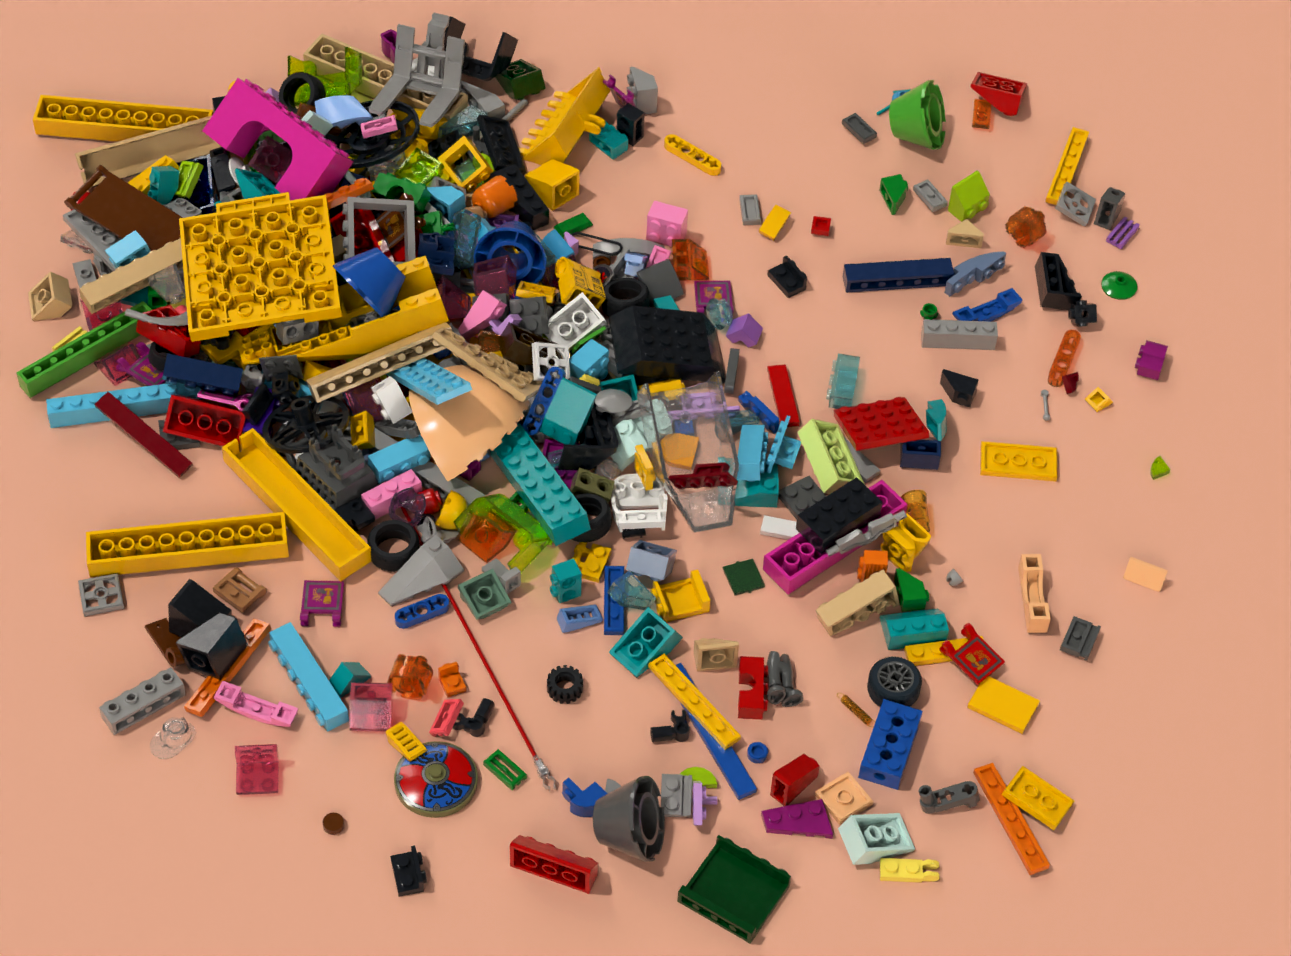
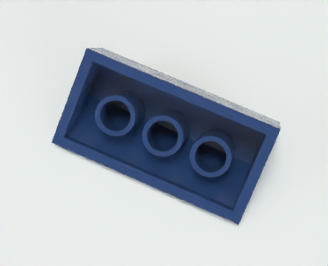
M167 354L162 380H166V383L172 385L181 383L185 384L187 388L195 389L196 387H201L207 392H215L216 390L221 391L224 395L234 396V394L238 395L243 369Z

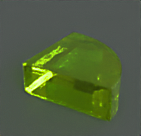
M1161 456L1157 457L1152 463L1150 474L1153 480L1170 473V468Z

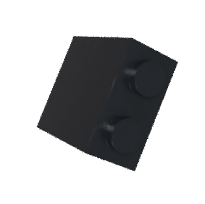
M189 579L168 604L169 632L183 637L219 613L232 615V610L195 581Z
M222 613L217 614L176 642L188 669L221 680L248 645L238 620L232 615Z

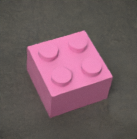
M654 201L647 215L646 240L680 249L687 234L688 210Z

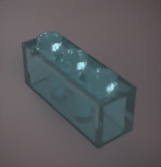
M467 209L454 213L452 222H454L456 229L451 230L455 236L453 263L455 267L461 270L474 266V251L478 243L482 220L481 216Z
M838 353L837 361L833 360L831 371L835 373L834 375L830 374L829 385L832 388H828L826 399L829 400V408L840 409L843 406H852L860 357Z

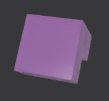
M748 313L732 320L726 337L732 343L742 341L749 348L757 345L763 327Z

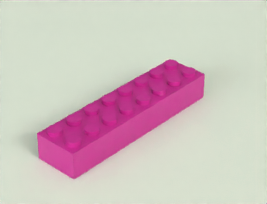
M883 480L869 487L882 501L881 514L876 519L889 513L895 515L902 510L906 513L908 504ZM868 524L859 529L863 534L868 531ZM798 533L764 555L763 570L789 595L862 546H857L843 554L838 552L828 557L826 551L820 554Z

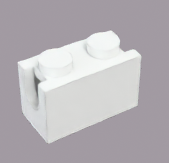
M391 376L371 387L374 393L371 396L377 405L380 404L382 408L380 413L385 420H391L394 424L412 413V409L398 383Z

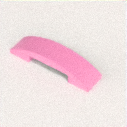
M225 681L221 682L214 696L216 701L245 717L275 726L290 727L298 712V708L280 701L277 705L241 692V687Z

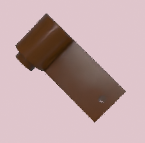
M167 618L145 625L144 628L171 667L185 664L184 658L176 644L180 637L169 632V621Z

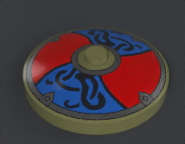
M440 741L423 743L427 752L411 762L404 756L399 760L394 773L396 794L407 809L418 815L431 818L452 815L463 809L472 800L478 784L476 765L466 751L454 744Z

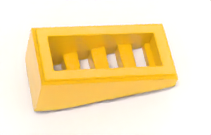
M399 722L386 730L385 733L389 744L408 761L411 762L427 752L426 747L404 723Z

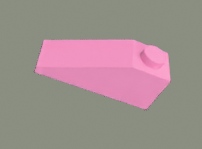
M482 290L458 328L460 335L464 337L465 341L490 326L489 321L491 319H499L504 314L507 304Z

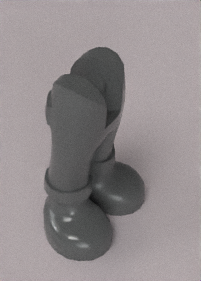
M770 651L767 659L769 676L768 700L775 705L781 702L783 707H792L800 704L803 701V693L793 687V670L789 655L782 654L780 657L778 652Z

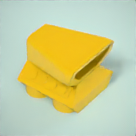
M907 513V518L900 520L898 527H894L882 534L885 541L880 545L882 551H888V559L897 568L905 572L912 570L914 558L923 551L931 540V535Z

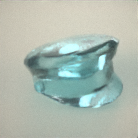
M725 298L722 300L710 299L706 306V314L709 321L718 330L730 326L733 315Z

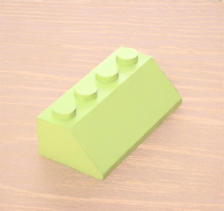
M811 419L797 432L823 493L831 494L856 477L864 484L838 424Z

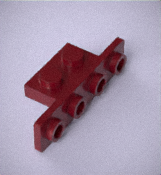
M726 462L696 464L693 474L670 475L668 478L674 484V487L681 490L685 488L728 487L738 483L728 472L730 466Z

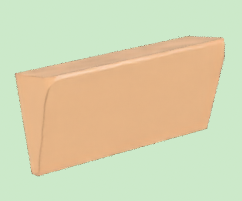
M1130 557L1123 578L1160 592L1168 570Z

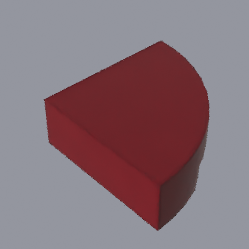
M1078 372L1062 376L1066 394L1073 393L1076 390L1077 381H1079Z

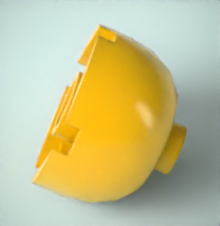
M450 490L435 525L446 530H454L461 523L466 524L470 515L467 512V500L461 494Z

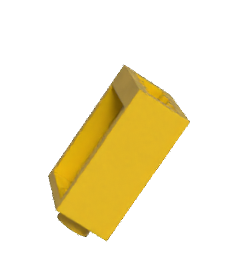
M466 136L460 138L438 157V160L455 183L465 188L466 193L475 190L477 185L488 179L493 172V169ZM470 150L481 167L462 182L451 165Z

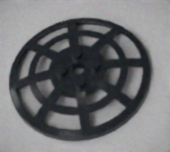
M373 100L360 104L368 111ZM395 101L389 108L408 114L401 122L396 119L397 128L401 131V137L398 139L391 138V135L398 130L363 139L361 125H358L356 122L345 128L338 136L329 134L333 129L331 128L324 138L334 141L339 149L341 143L349 144L351 149L344 151L349 155L353 153L359 155L357 159H351L353 163L349 169L381 164L401 154L417 138L420 124L416 111L408 104L400 101ZM388 110L378 117H373L370 121L386 117ZM413 119L416 126L412 135L406 137L405 125ZM354 129L356 130L350 138H344L349 132ZM394 144H396V145H395L391 150H389L388 152H385V151H384V149H386L389 145H394ZM373 154H377V155H378L377 157H374V158L365 159L366 156H369V155H373Z

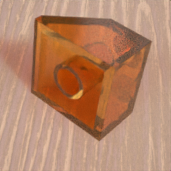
M477 508L458 541L485 563H488L509 545L517 530L491 509Z

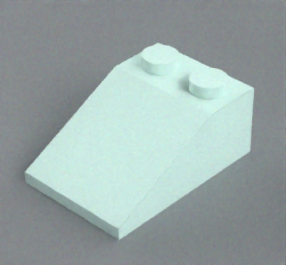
M900 813L850 815L838 828L853 865L871 864L880 861V858H892L915 850Z

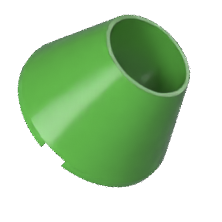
M928 80L891 101L889 120L894 137L932 150H938L942 147L945 138V131H942V122H946L945 108L938 84L934 85V80Z

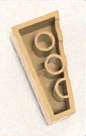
M881 570L871 574L863 582L856 583L848 591L839 593L833 600L821 604L816 609V613L823 627L832 636L852 627L857 620L863 622L868 620L872 613L877 612L881 614L886 611V607L890 605L896 607L900 604L896 586L885 571Z

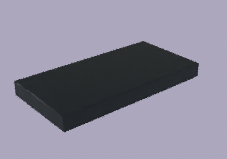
M479 114L476 119L494 170L498 171L515 164L521 173L525 175L526 169L509 121Z

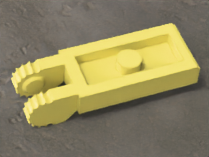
M880 858V880L920 883L922 881H937L940 879L938 872L926 871L923 873V870H935L939 868V862L931 859L923 861L917 859Z

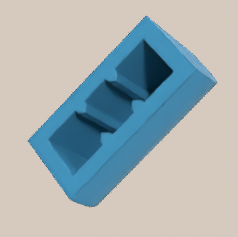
M555 229L544 237L541 245L544 248L547 260L554 268L560 257H566L574 261L573 249Z

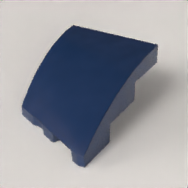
M449 231L447 235H441L438 232L419 233L416 258L426 256L431 272L453 276V259L455 255L454 232Z

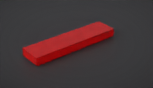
M786 364L768 366L767 372L779 423L781 421L785 422L788 415L790 420L787 427L799 426L800 421Z

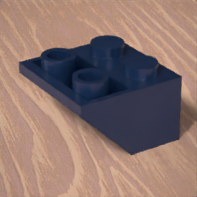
M935 437L900 443V467L938 470L941 458V441H938Z

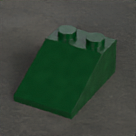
M523 59L511 62L507 69L495 77L507 95L515 100L524 99L526 95H535L540 93L541 90L546 89L542 70Z

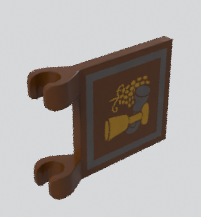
M404 193L400 196L399 200L414 201V198L411 194ZM385 211L375 219L390 251L405 240L404 212ZM419 216L414 218L415 231L426 225L424 218Z

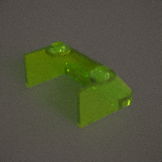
M498 493L476 498L454 521L459 534L463 537L482 516L492 511L518 531L513 537V542L520 551L507 564L510 570L517 567L522 573L550 543V537L535 518L505 495Z

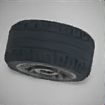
M896 656L885 657L877 661L871 668L867 689L873 702L880 707L883 699L910 707L919 697L922 678L920 671L911 661Z

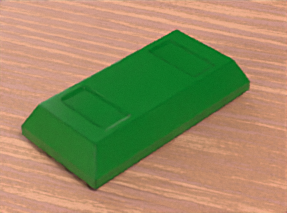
M581 213L554 226V229L564 239L565 232L569 234L580 232L593 226V224L584 213Z

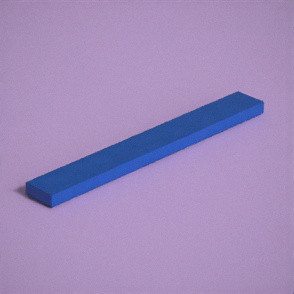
M682 663L676 664V666L678 667V669H679V670L692 682V684L694 685L693 681H692L691 678L689 677V675H688V673L686 672L685 668L683 667ZM681 703L737 799L740 800L756 793L757 788L732 746L724 750Z

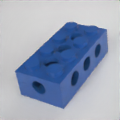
M883 699L861 762L858 778L896 790L899 789L921 722L922 710Z

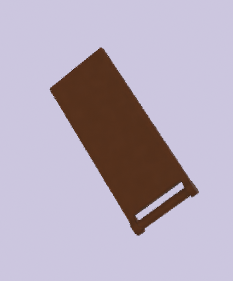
M99 165L96 168V172L71 197L64 201L67 207L78 211L120 239L136 230L147 243L150 251L158 250L164 247L166 243L174 242L181 238L179 219L183 217L112 174L102 165ZM101 176L105 177L80 204L76 203Z

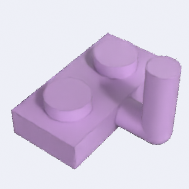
M692 781L693 824L702 825V820H706V807H702V805H717V796H706V786H702L701 781Z

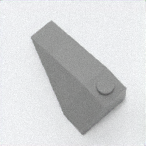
M435 535L411 556L378 594L390 606L413 598L417 593L422 591L428 592L432 590V587L439 584L445 585L450 583L464 572V568L449 546Z

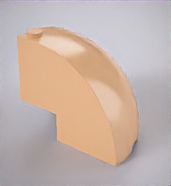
M468 365L445 367L444 369L470 382L472 390L439 405L409 389L410 405L419 431L447 482L468 469L467 466L472 461L477 460L479 462L483 459L488 449L493 451L503 442L501 439L504 435L511 434L518 426L517 423L524 417L522 412L528 410L530 405L529 400L525 402L516 400L508 391L500 389L494 381L485 378L480 371Z

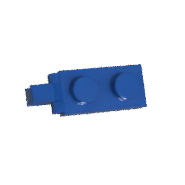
M748 391L738 396L740 404L743 407H748L753 417H758L766 429H770L774 434L777 433L779 418L756 396L753 397Z

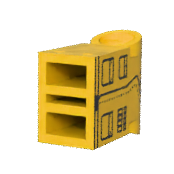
M560 257L557 260L555 275L557 278H560L558 284L561 303L567 305L583 292L594 307L598 309L606 299L600 279L601 273L566 257Z

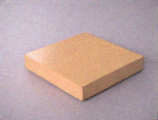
M849 772L815 791V796L818 800L822 799L824 807L839 825L844 823L850 815H857L873 805V800Z

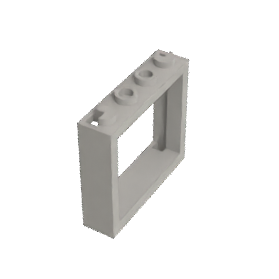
M360 197L347 198L346 204L343 203L342 214L346 216V220H343V231H346V237L343 238V248H346V254H344L343 260L355 256L354 209L404 212L405 262L416 258L414 201ZM391 261L395 266L398 265V264H403V263H405V262H394V261Z

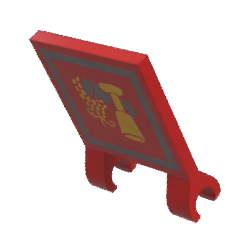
M967 623L963 626L961 634L970 639L955 651L951 642L946 640L942 643L939 650L942 654L950 657L979 685L1000 668L1005 661L976 633L974 627Z

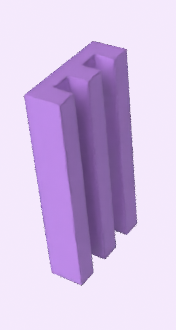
M1124 217L1107 236L1106 242L1122 249L1139 229L1140 224H1133L1134 221H1127V218ZM1129 228H1131V230L1123 238V240L1120 243H1117L1120 240V238H1122V236L1126 233V231Z

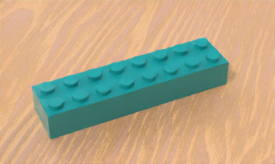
M517 424L518 426L511 434H505L501 439L503 442L493 451L489 449L493 460L555 546L591 530L586 511L521 424Z

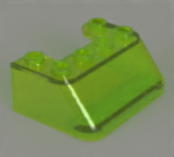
M345 47V72L317 76V67L314 62L309 60L302 61L290 55L288 56V76L296 72H306L317 77L323 83L326 97L351 96L362 82V53ZM308 83L303 84L296 91L294 97L296 107H299L300 102L305 104L308 102L310 97V86Z

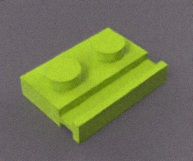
M182 161L179 167L178 189L174 196L191 197L204 167L203 165Z

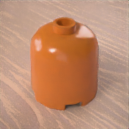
M501 175L495 176L482 184L472 194V205L480 206L483 211H486L488 219L494 218L513 208L514 202L517 201V194L513 185L509 186L505 181L507 179Z

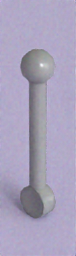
M1042 390L1041 396L1044 402L1043 419L1048 421L1050 419L1047 405L1049 392Z

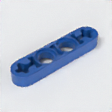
M551 367L546 373L523 423V428L528 435H537L540 432L544 417L562 378L566 377V373L561 367ZM559 371L558 375H560V378L554 380L553 372ZM548 381L553 382V384H557L556 387L552 384H548ZM547 387H550L553 391L550 398L544 395V390ZM539 404H542L545 408L542 415H538L536 412V407ZM532 415L536 418H540V421H535V418H532ZM529 423H534L536 429L530 431Z

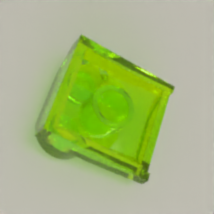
M416 148L394 174L399 179L407 178L412 183L417 184L420 182L427 185L435 176L439 178L442 176L444 166L437 159Z

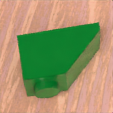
M901 174L881 178L879 191L892 215L896 214L905 200L906 191H908L907 181L903 179Z
M897 568L894 583L901 611L925 610L926 602L929 601V592L925 590L923 582Z

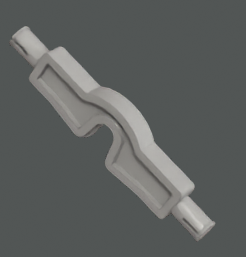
M904 510L895 515L889 513L868 523V531L865 534L861 530L856 529L836 540V545L825 549L828 557L838 552L843 554L857 546L867 545L876 540L881 534L896 527V522L907 518Z

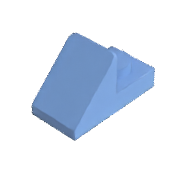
M633 252L625 253L624 260L627 262L624 273L638 277L636 272L645 269L649 256Z

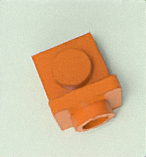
M457 662L446 663L438 668L439 681L447 698L466 692V685L459 673Z

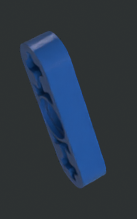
M437 594L403 607L395 612V624L399 628L406 629L442 615L449 610V599L444 594ZM420 608H425L427 613L421 615L416 611Z

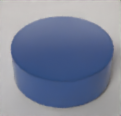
M754 742L749 745L747 757L751 762L762 763L767 759L768 748L765 744Z

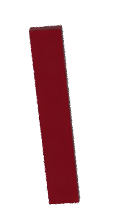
M110 392L105 393L94 404L99 411L178 478L193 465L189 459Z

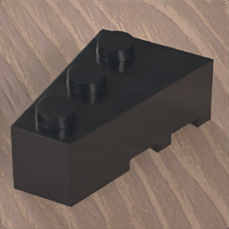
M1041 252L1035 264L1040 306L1068 310L1071 308L1070 304H1076V301L1081 300L1082 296L1080 292L1077 293L1074 281L1068 277V270L1059 254Z

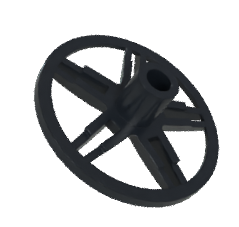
M312 395L292 400L279 406L267 417L262 428L264 440L269 447L279 452L305 453L309 452V444L302 446H287L283 444L291 441L301 433H304L308 439H311L312 437L309 433L314 432L319 446L322 448L333 442L332 434L321 439L317 427L341 423L338 429L340 428L343 434L350 421L348 408L344 402L335 397H330L318 403ZM323 401L335 403L343 411L318 414ZM291 407L292 412H282L283 410ZM272 420L288 425L279 431V434L274 438L269 436L268 430Z

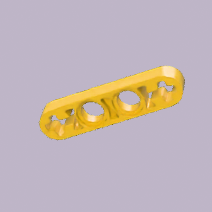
M670 134L665 137L664 147L667 151L711 176L720 174L721 162L677 135ZM688 149L690 152L684 153L681 150ZM702 157L704 160L698 161L695 158Z

